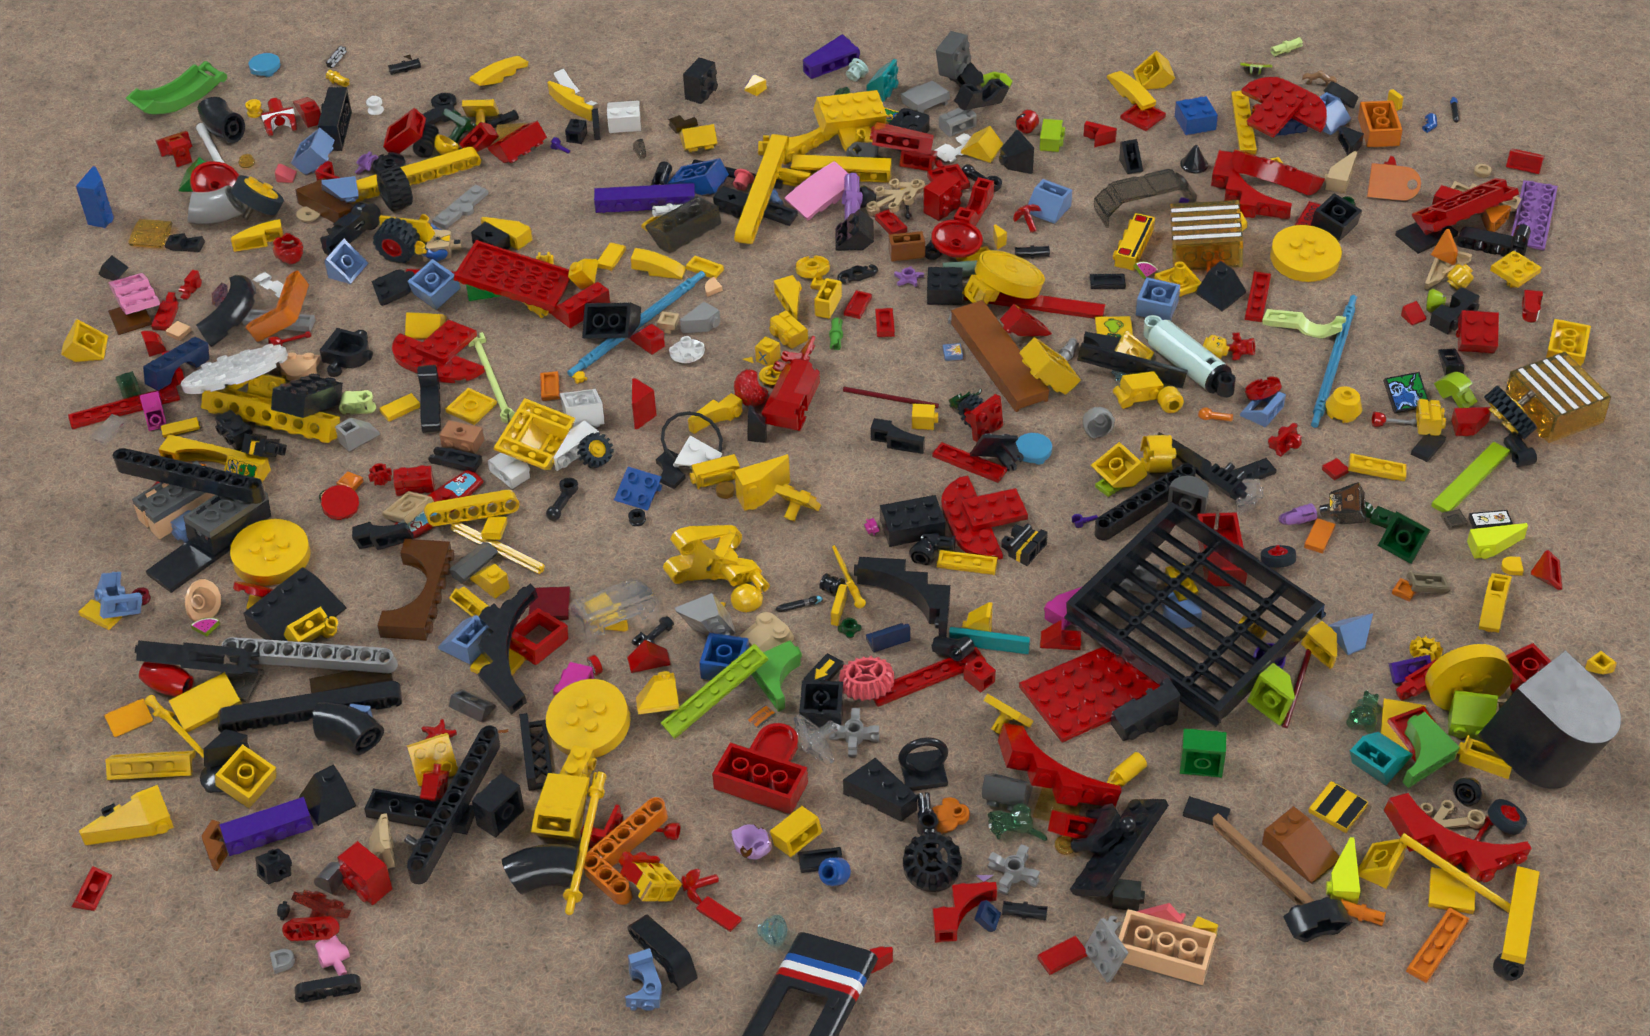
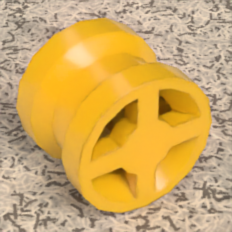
M252 99L245 103L248 117L257 118L261 116L263 110L259 100Z

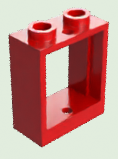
M413 108L387 128L383 145L388 153L400 154L422 138L426 117Z
M537 608L516 625L509 648L523 656L527 661L537 665L568 640V625ZM538 625L552 632L538 644L525 638Z

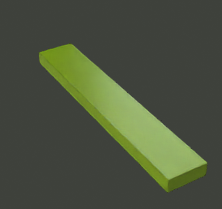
M1493 442L1432 502L1431 507L1449 515L1509 455L1510 450Z
M754 643L679 706V709H676L660 722L661 725L675 739L767 662L768 657Z

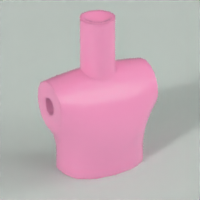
M335 935L328 940L317 942L315 948L318 952V960L321 967L326 968L333 965L338 976L347 974L342 961L349 958L350 954L347 947L341 944L338 937Z

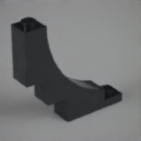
M859 557L858 564H854V576H857V584L884 588L904 596L923 612L929 624H935V629H939L938 637H947L951 585L928 584V572L906 571V559Z

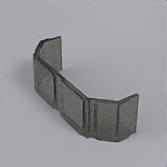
M1164 169L1147 173L1140 177L1135 176L1113 181L1094 198L1093 205L1095 212L1105 227L1109 228L1110 216L1123 203L1180 190L1182 195L1189 199L1190 206L1194 207L1197 194L1182 175L1178 172L1175 173L1173 169Z

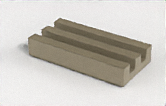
M1409 572L1406 576L1407 580H1410L1409 585L1412 586V591L1448 593L1450 591L1445 575Z

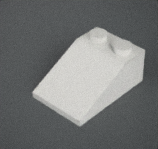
M639 101L612 102L607 104L609 133L641 131Z
M596 389L560 393L564 414L575 418L572 428L583 421H586L594 428L605 424L602 401Z

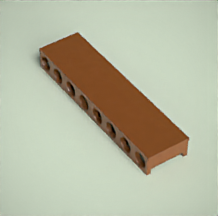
M983 300L951 310L952 326L1015 412L1041 401L1048 402L1049 388L1040 378L1036 379L1030 373L1031 368H1028L1022 362L1023 357L1019 353L1020 349L1003 329V326Z

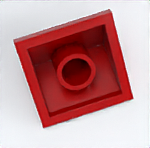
M632 378L634 427L639 429L657 416L654 389L640 380Z

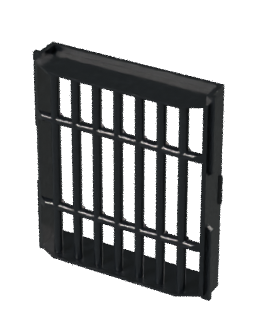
M1170 502L1066 602L1067 614L1064 616V619L1117 657H1122L1160 686L1164 684V679L1169 678L1181 695L1180 702L1217 727L1221 723V719L1226 717L1252 691L1259 674L1272 663L1277 665L1306 636L1317 619L1322 620L1326 616V612H1324V603L1259 561L1257 557L1239 545L1234 544L1173 502ZM1176 525L1207 547L1201 553H1197L1173 537L1170 532ZM1164 541H1167L1192 558L1193 561L1189 565H1183L1160 549L1159 546ZM1215 551L1274 592L1268 598H1263L1207 560V558ZM1153 553L1181 573L1176 578H1171L1145 559ZM1140 565L1168 586L1159 591L1134 574L1133 571ZM1200 565L1204 566L1260 606L1256 610H1249L1195 573L1194 570ZM1187 577L1247 617V619L1243 623H1236L1181 585V583ZM1127 578L1155 598L1150 603H1144L1120 586V584ZM1176 590L1234 630V632L1230 636H1223L1168 596ZM1112 591H1115L1142 611L1137 616H1132L1106 597ZM1282 596L1304 611L1305 614L1297 621L1273 603ZM1101 603L1129 624L1124 629H1119L1093 610ZM1161 603L1165 604L1221 643V645L1216 650L1210 649L1155 609ZM1268 610L1292 627L1284 634L1260 616ZM1149 615L1208 658L1203 663H1198L1144 625L1142 621ZM1255 623L1279 640L1271 647L1247 629ZM1136 628L1195 671L1190 676L1183 675L1128 635ZM1242 636L1266 653L1258 660L1234 642ZM1229 649L1251 664L1252 667L1244 673L1221 655ZM1216 662L1240 680L1232 687L1208 670V668ZM1201 676H1204L1224 690L1226 694L1218 700L1195 682Z

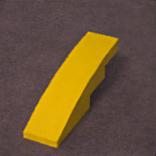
M520 56L505 58L481 69L472 75L469 80L479 86L501 83L505 76L516 74V69L526 68L529 61Z
M1117 71L1107 75V79L1122 97H1127L1132 104L1136 103L1141 110L1156 105V100L1128 74Z
M552 81L547 82L549 94L560 105L572 113L592 121L593 106L586 104L583 97L575 95L574 89Z

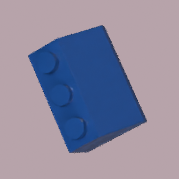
M92 166L76 185V189L87 224L106 228L109 223L113 222L114 216L102 178L97 168Z

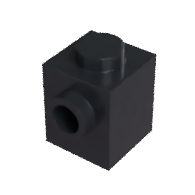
M570 119L565 129L566 142L583 143L588 133L586 120Z

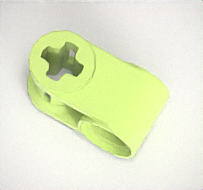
M368 390L343 392L339 411L342 414L372 413L376 409V404L372 401V392Z

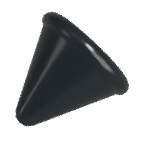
M1194 145L1180 161V166L1186 172L1197 174L1206 171L1208 162L1204 158L1199 146Z

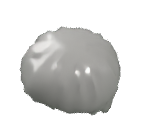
M1099 406L1089 409L1084 414L1082 423L1086 434L1095 439L1106 436L1112 431L1115 418L1112 412Z

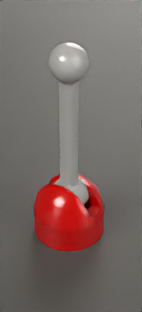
M1373 412L1372 426L1375 427L1383 426L1385 422L1417 425L1416 419L1386 418L1381 412Z

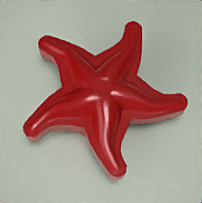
M441 719L436 727L423 726L421 728L422 732L428 734L425 740L444 733H448L449 738L457 735L455 729H445L444 719Z

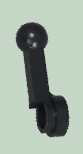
M970 164L962 167L966 177H970L974 181L978 177L994 181V184L997 185L994 186V192L1001 188V178L997 176L985 177Z
M564 478L559 482L561 494L553 506L546 510V516L549 520L556 521L560 518L561 511L566 503L578 490V481L576 479Z

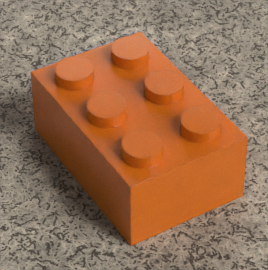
M1393 100L1360 102L1358 120L1362 133H1364L1366 146H1400L1403 130Z

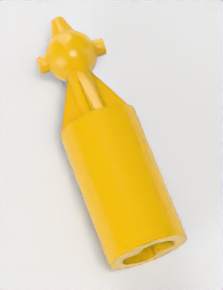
M1134 752L1110 772L1107 783L1123 787L1147 767L1145 758L1140 753Z

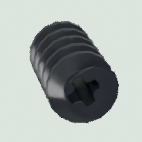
M425 123L422 138L413 144V151L418 157L429 158L432 155L435 137L439 134V129L435 125Z

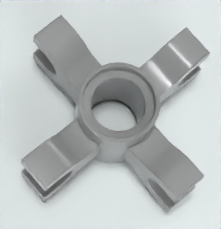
M852 708L851 719L845 723V726L829 723V739L845 738V741L848 743V757H857V745L862 743L863 739L879 742V726L863 727V723L860 721V708Z
M1021 844L1017 854L1008 856L1006 859L994 852L990 854L988 868L1004 872V876L999 881V893L1007 895L1012 883H1018L1021 880L1036 888L1039 883L1038 876L1040 871L1024 867V863L1029 857V854H1027L1029 847Z

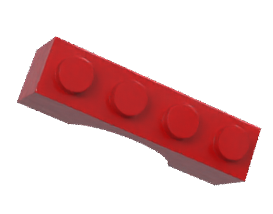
M978 177L972 187L971 196L966 208L959 207L954 215V220H962L976 226L994 197V181Z

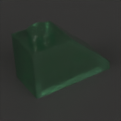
M133 371L115 377V382L123 399L141 394Z

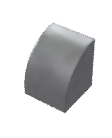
M330 862L315 878V886L333 894L343 883V875L338 868L340 866L339 863Z

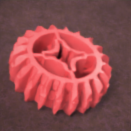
M871 655L869 658L864 656L861 659L855 658V661H848V665H843V669L840 670L839 681L843 682V693L847 694L848 698L853 697L854 701L861 699L863 702L865 699L871 701L873 698L879 699V696H885L886 692H890L891 687L894 686L895 677L894 671L890 663L886 662V659L881 660L880 657L873 658Z

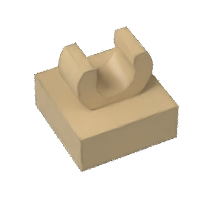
M662 311L657 322L658 328L664 329V333L671 334V330H675L679 322V314Z

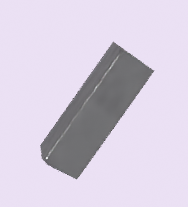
M464 689L451 694L449 702L450 708L479 722H482L496 706Z

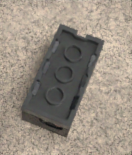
M265 492V500L258 504L218 495L213 496L183 516L188 540L212 555L217 554L232 544L234 538L244 528L271 517L268 493Z

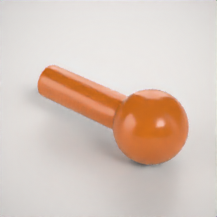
M1207 407L1200 409L1198 416L1203 420H1233V414L1212 412Z

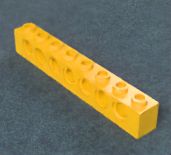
M226 387L202 393L201 408L208 410L209 413L223 414L232 410L236 415L239 414L243 422L252 421L258 426H271L273 430H286L289 434H301L304 438L308 439L317 438L323 443H330L338 438L335 426L340 424L339 416L318 412L305 418L271 410L272 399Z

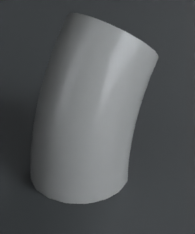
M229 185L210 192H192L188 209V223L212 224L227 221L244 213L246 207L243 202L231 192L232 187Z

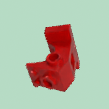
M188 131L155 140L161 157L172 155L176 167L192 163L189 149L193 146Z

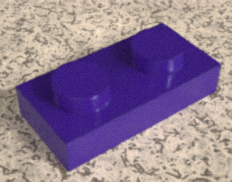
M1430 655L1388 663L1392 682H1404L1405 677L1431 662Z

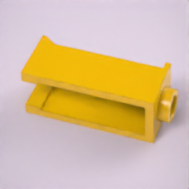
M735 454L693 464L691 465L692 473H689L691 483L696 484L699 490L700 487L734 480V470L740 469V465Z
M1469 735L1465 743L1460 742V749L1457 753L1460 754L1458 762L1509 779L1512 767L1486 743L1469 738Z

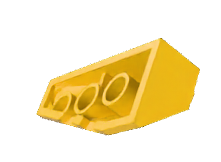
M155 785L132 795L131 801L123 806L117 805L113 808L114 812L106 817L100 816L80 829L79 832L84 844L91 845L163 834L169 829L174 828L160 789L158 785Z

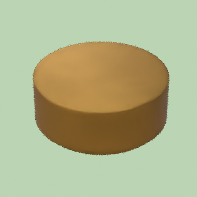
M723 481L716 486V495L719 498L728 499L735 494V487L731 482Z

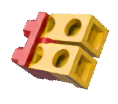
M624 851L618 860L623 866L620 874L637 886L640 890L638 897L642 901H672L682 883L665 865L659 863L661 859L658 856H648L646 852L632 855L631 852Z

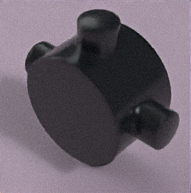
M287 901L279 904L277 909V916L280 917V920H284L290 912V905L287 904Z

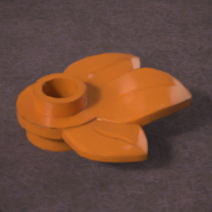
M953 797L943 798L942 805L932 808L939 821L937 832H941V834L951 832L957 825H963L969 820V808L964 804H960Z

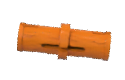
M1344 899L1341 900L1348 915L1358 918L1357 921L1362 922V920L1380 926L1383 925L1386 912L1368 908L1363 903L1359 905Z

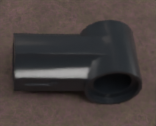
M1516 432L1510 433L1504 438L1503 443L1510 450L1512 462L1516 463L1517 468L1537 462V454L1534 448H1528Z
M936 636L931 645L932 652L938 655L950 656L954 661H961L972 653L975 648L973 641L968 637L954 639Z

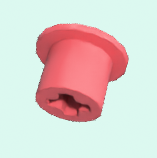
M736 169L734 172L736 178L733 186L738 190L745 191L748 185L754 182V176L745 169Z

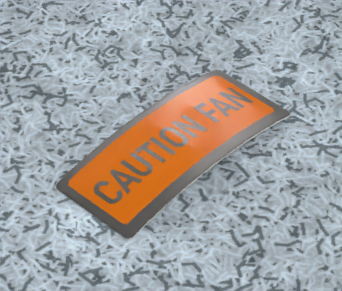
M764 705L747 720L759 728L776 713Z

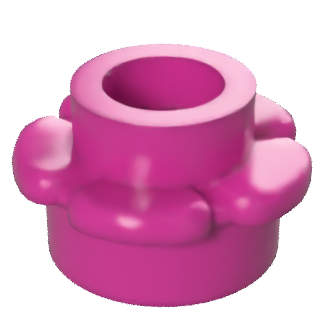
M866 519L867 523L864 526L868 534L873 533L875 536V533L880 531L875 519Z

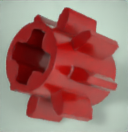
M377 463L369 469L370 482L374 481L375 486L385 485L388 481H391L392 471L391 468L386 467V464Z

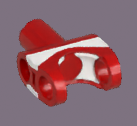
M271 98L267 104L269 112L261 113L268 136H272L274 129L281 125L289 126L292 128V131L297 130L293 107L283 108L280 99Z

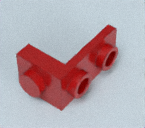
M330 161L324 162L315 171L317 181L323 178L326 180L340 178L334 175L333 164Z
M615 805L604 830L592 828L589 848H593L623 822L624 815L621 814L620 805ZM583 825V827H582V829H581V831H580V833H581V838H582V833H583L584 825Z

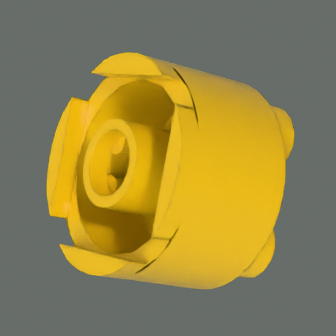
M1143 436L1140 451H1143V458H1140V461L1143 463L1146 472H1171L1173 469L1172 459L1176 458V449L1172 448V436Z

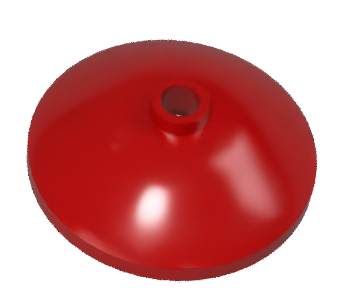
M209 161L198 165L192 171L190 185L193 192H210L226 185L233 187L239 174L234 168L225 163Z
M946 220L934 227L931 240L934 247L941 253L954 258H964L980 250L983 237L979 229L971 223L962 220Z

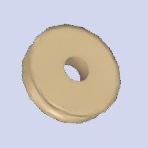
M305 206L296 212V216L303 222H311L316 220L320 213Z

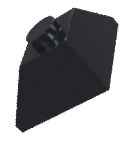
M1015 130L1000 148L999 162L1008 170L1032 174L1034 147L1019 130Z
M1222 261L1218 262L1207 272L1196 291L1198 296L1220 311L1227 309L1246 293V289L1235 271Z
M334 764L315 773L299 796V798L304 797L308 811L318 826L356 807L343 777Z

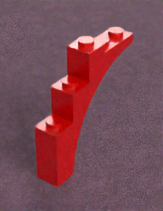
M1218 151L1212 173L1211 186L1226 188L1224 201L1239 203L1240 209L1238 212H1242L1246 218H1255L1257 214L1290 219L1292 203L1274 199L1255 190L1234 169L1232 164L1233 152Z
M1003 723L998 743L1006 768L1027 771L1031 786L1052 789L1058 804L1077 806L1078 802L1104 806L1105 804L1113 803L1116 808L1122 791L1120 785L1102 782L1065 767L1035 745L1028 736L1024 726Z
M1409 793L1390 797L1384 808V812L1400 837L1405 833L1424 847H1429L1433 853L1453 866L1461 863L1469 876L1477 882H1489L1495 877L1497 870L1504 869L1514 863L1518 865L1525 862L1532 849L1528 841L1514 844H1493L1461 836L1428 816L1416 804ZM1407 846L1409 852L1414 851L1413 849Z

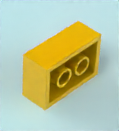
M1035 337L1019 352L1023 357L1022 362L1028 368H1031L1030 373L1036 379L1040 378L1046 386L1050 384L1057 393L1060 391L1066 395L1081 381L1063 356Z

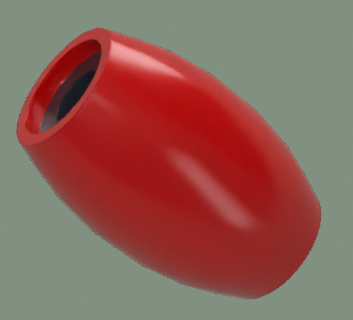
M144 662L139 671V679L145 685L156 692L172 697H177L190 690L194 682L193 676L184 668H180L181 666Z

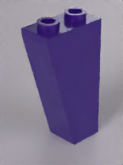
M842 34L804 58L803 72L810 79L846 67L854 58L859 59L860 50L850 39Z

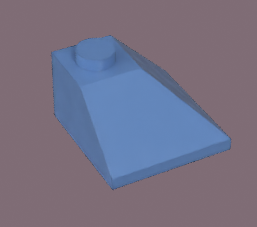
M355 176L321 181L322 190L341 201H345V203L355 202V199L359 197Z

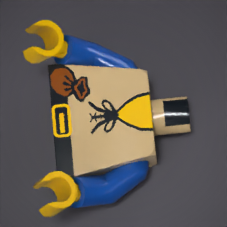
M422 214L419 220L429 221V217ZM430 223L436 234L429 242L417 241L414 246L415 253L418 255L422 254L424 262L431 261L432 259L438 262L451 258L452 250H461L462 241L461 239L452 240L451 231L439 229Z

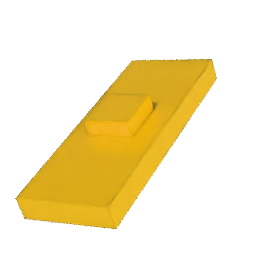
M197 417L161 425L163 438L168 437L169 434L177 435L200 429Z

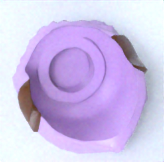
M747 824L731 832L735 849L744 858L760 859L766 856L772 848L770 835L764 827L758 829L756 825Z

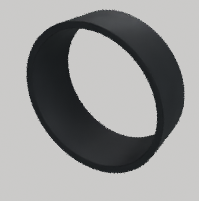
M1332 81L1323 90L1325 93L1328 92L1340 98L1342 103L1350 108L1355 107L1359 98L1347 88Z

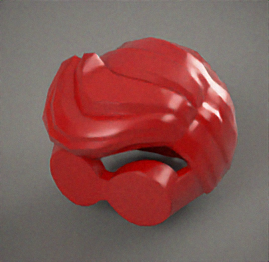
M285 233L282 237L275 238L273 241V253L276 258L290 265L296 264L301 260L303 244L299 238L290 233ZM291 240L294 241L293 243H281L282 241H284V242H290Z

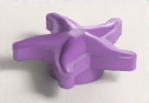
M371 151L360 156L356 162L359 167L355 173L358 175L365 169L370 171L371 164L374 160L378 159V156L372 155Z
M912 266L904 268L902 272L895 271L894 276L901 279L897 281L898 286L910 283L916 287V279L923 278L924 273L915 272Z

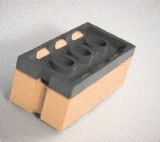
M197 461L193 462V464L201 465ZM160 482L134 497L132 501L139 521L147 528L150 526L151 532L161 539L172 532L171 521L188 510L192 511L215 495Z

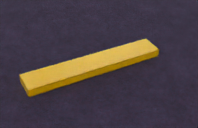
M1517 866L1501 959L1525 964L1540 871Z

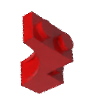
M984 881L952 885L953 907L932 908L935 943L957 941V931L965 915L979 906L981 901H997L996 882Z

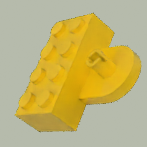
M878 90L817 97L813 108L822 135L838 133L845 151L854 142L872 143L873 140H869L872 126H875L876 122L885 123L887 118Z

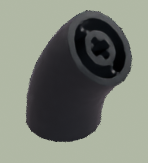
M209 97L199 103L197 107L199 117L210 133L230 143H236L241 140L245 132L244 119L240 114L231 111L224 99Z
M318 702L314 708L313 730L316 738L319 741L338 743L355 755H362L375 747L384 734V728L378 721L354 707L333 702Z
M567 844L537 845L516 851L502 858L501 861L511 883L522 895L541 887H569L576 865L577 846Z

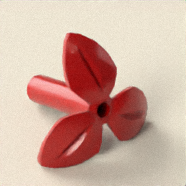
M1027 204L1017 209L1013 220L1016 222L1023 215L1031 233L1037 231L1030 211H1041V208L1038 205Z
M693 869L686 874V877L682 876L681 878L683 891L687 890L688 898L693 903L699 905L702 901L695 892L696 889L718 883L719 878L717 874L699 879L700 869Z

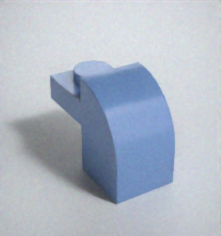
M1174 592L1168 596L1201 620L1202 611L1198 605L1189 599L1179 602ZM1161 603L1164 610L1163 616L1180 628L1195 626Z

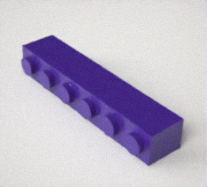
M694 183L594 188L596 213L655 210L653 206L695 203Z

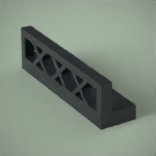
M527 713L519 714L529 791L543 789L545 782L536 783V779L541 774L547 776L548 773H552L546 720L529 722ZM542 726L543 730L537 736L530 732V728ZM537 741L544 744V747L539 752L532 748ZM539 757L546 760V763L541 768L534 764Z

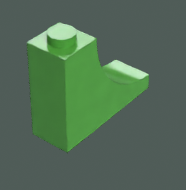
M791 641L763 652L768 657V661L751 674L778 712L785 709V696L781 691V685L792 670L801 666L800 658L802 653L799 647H795Z
M1425 712L1419 716L1414 715L1407 721L1408 726L1405 734L1410 739L1416 754L1415 764L1407 770L1403 779V783L1407 788L1453 761L1460 749Z

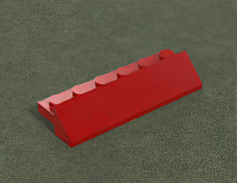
M1494 178L1412 214V217L1425 235H1428L1432 232L1441 231L1446 226L1455 225L1460 220L1469 219L1472 215L1482 213L1487 208L1496 207L1499 203L1510 201L1513 197L1519 195L1518 188L1507 186L1505 179Z

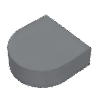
M289 949L270 952L275 974L289 970L295 963L294 954Z

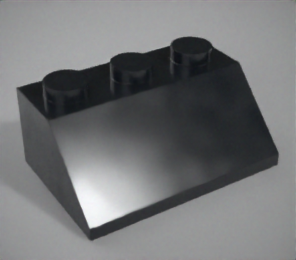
M631 302L586 303L582 338H630L640 325L641 307Z

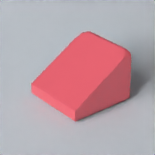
M278 164L275 171L276 181L293 183L297 172L283 164Z

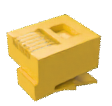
M971 275L962 293L972 303L983 300L987 305L989 301H996L1000 291L988 286L977 275Z

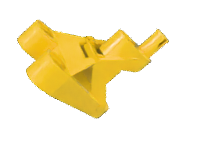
M687 526L676 530L671 535L670 540L681 555L669 558L664 563L663 569L673 583L680 584L687 580L725 579L732 586L753 582L761 593L769 589L770 584L761 575L762 570L756 562L750 559L738 558L734 551L742 541V534L736 526ZM720 537L717 547L713 550L702 542ZM711 565L710 571H707V567Z

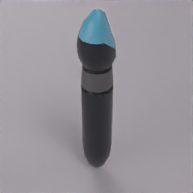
M811 596L809 599L806 598L781 604L775 610L784 612L808 605H815L822 601L823 598L821 596Z

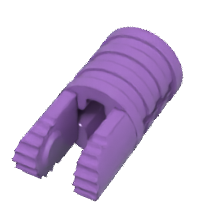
M1310 503L1281 514L1278 520L1281 524L1300 525L1316 520L1317 511L1315 506Z

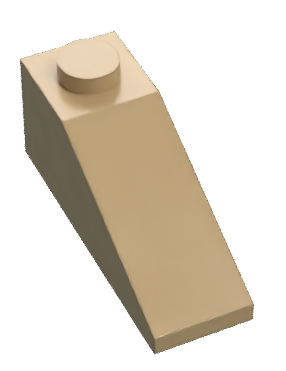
M1356 151L1330 168L1329 174H1325L1323 182L1326 184L1325 190L1346 193L1356 163Z

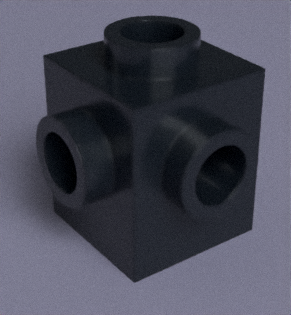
M279 848L269 850L267 853L255 857L257 876L266 884L279 882L291 876L290 866H292V860L288 854H285Z

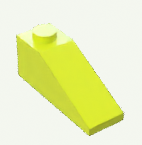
M1522 523L1470 529L1467 543L1474 559L1493 557L1523 540L1528 524Z
M1350 837L1331 872L1330 881H1326L1325 889L1326 895H1330L1331 899L1340 901L1344 899L1358 904L1360 884L1355 839Z

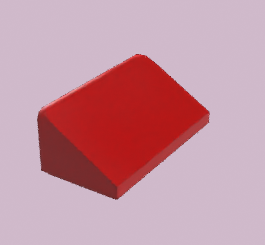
M92 866L71 907L95 911L112 875Z

